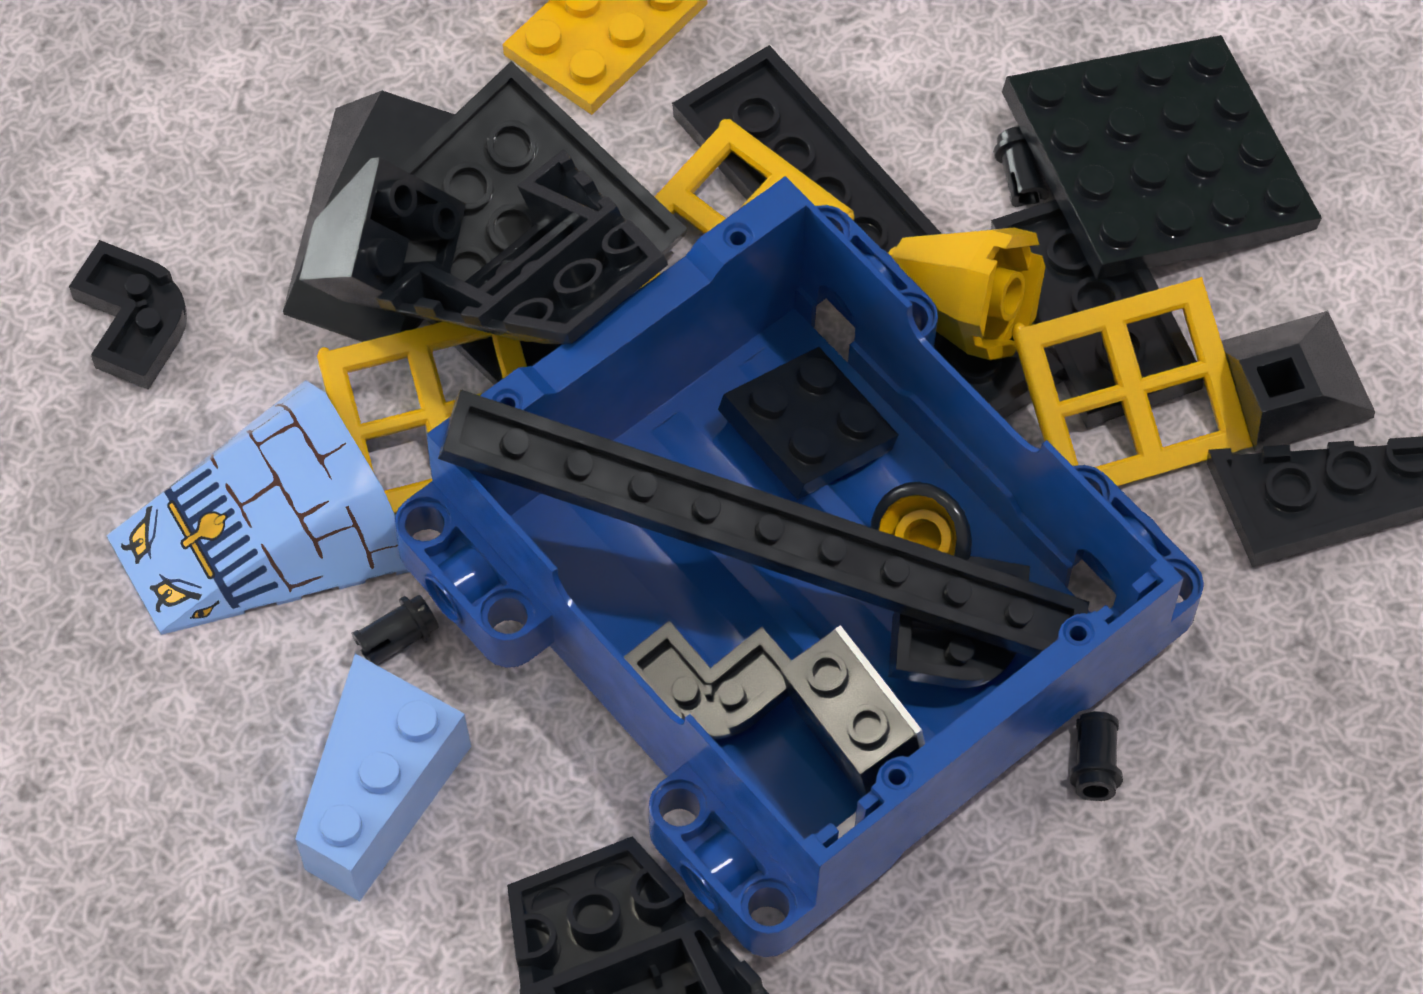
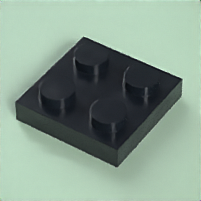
M820 347L725 393L718 408L719 412L797 500L891 451L899 436Z

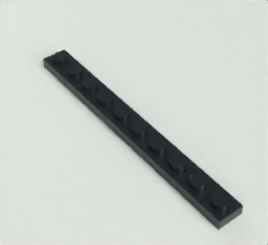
M460 390L456 397L438 456L439 460L1031 658H1035L1057 640L1061 625L1068 618L1076 614H1087L1090 602L464 390Z

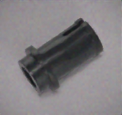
M1019 126L1001 132L997 137V145L994 147L993 152L996 161L1003 163L1012 206L1019 207L1040 203L1039 196L1040 199L1046 200L1049 197V190L1047 185H1045L1043 173Z
M417 595L411 600L406 596L399 599L401 606L364 628L351 633L355 643L362 647L360 651L366 660L379 666V663L422 638L424 643L431 640L429 633L438 629L439 625L421 595Z
M1087 712L1080 715V719L1076 720L1077 762L1076 766L1069 773L1070 783L1076 788V794L1080 798L1090 801H1106L1115 796L1116 789L1123 782L1122 771L1117 767V731L1119 730V720L1107 712Z

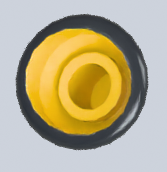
M923 482L904 483L886 493L874 510L870 528L969 560L972 547L970 524L961 506L945 490L933 484Z

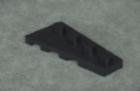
M1423 436L1389 438L1387 445L1358 447L1354 446V441L1328 442L1327 449L1291 451L1290 445L1263 446L1262 453L1232 455L1231 448L1208 450V468L1252 567L1423 519Z

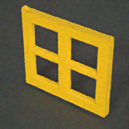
M731 119L720 121L718 129L655 196L673 215L677 213L703 234L707 233L726 218L693 193L726 157L733 152L767 178L741 207L786 176L815 206L829 205L837 207L845 212L853 221L855 218L852 209ZM659 272L658 274H656V275H655L653 278H651L647 283H649L651 280H653L654 278H656V277H657L658 275H660L661 273Z
M1202 277L1025 327L1022 323H1016L1013 326L1012 336L1044 442L1047 440L1072 466H1078V461L1065 417L1120 401L1137 455L1095 467L1106 474L1117 486L1207 460L1209 449L1231 448L1233 453L1253 447ZM1182 309L1198 362L1142 378L1126 324ZM1100 332L1116 385L1059 401L1044 348ZM1203 378L1219 431L1163 447L1147 394Z
M440 322L333 350L322 347L318 351L317 359L326 394L373 471L366 444L367 440L426 426L428 433L451 416L455 400L448 402L445 400L433 351L492 337L501 374L505 378L517 368L527 367L520 340L506 338L461 325ZM407 358L421 409L361 424L348 373ZM432 479L385 490L384 492L394 514L397 513L398 508L408 498L432 482Z

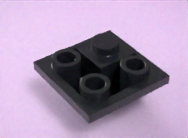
M380 157L371 158L314 220L299 280L343 302L424 320L438 321L380 308L376 297L422 261L450 274L466 203Z
M1328 311L1222 340L1255 452L1261 451L1263 446L1282 445L1374 418L1375 410Z

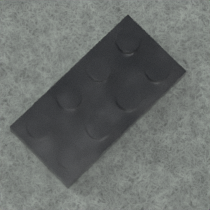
M1056 199L991 220V230L1018 228L1037 234L1039 245L1030 246L1031 253L1043 256L1046 268L1037 315L1034 320L1035 324L1159 289L1149 268L1096 280ZM1172 312L1126 324L1142 378L1197 362ZM1100 332L1047 347L1064 366L1063 382L1071 398L1116 385ZM1203 378L1148 393L1150 406L1201 390L1203 388ZM1121 401L1079 413L1086 428L1125 415Z

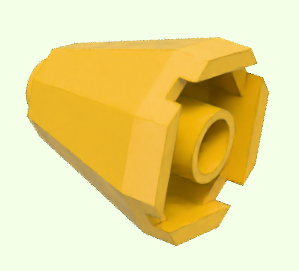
M1003 228L905 237L901 239L897 247H893L888 252L899 267L936 305L938 313L936 331L967 354L992 360L1014 355L1017 349L1015 342L1010 340L1012 337L1011 331H1013V326L1016 323H1022L1027 327L1031 326L1034 322L1046 268L1043 256L1031 253L1030 246L1039 245L1036 233L1018 228Z

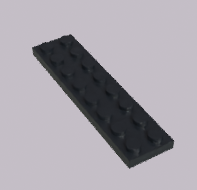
M770 45L672 103L673 117L699 147L718 129L721 120L731 119L852 209L855 215L854 222L887 253L893 247H897L902 238L942 234ZM733 152L718 166L746 200L767 179ZM936 331L934 349L1004 419L1032 401L1017 350L1013 356L988 360L967 354ZM1044 348L1056 386L1063 381L1064 366L1047 348Z

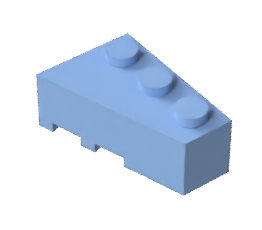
M355 653L295 838L304 869L360 902L471 748L465 714Z

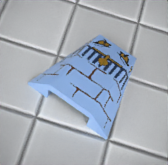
M307 380L298 385L107 535L112 548L161 635L245 614V610L273 603L281 605L301 600V596L339 587L340 590L364 584L367 579L396 572V575L409 572L399 556L395 514L383 487L327 394Z

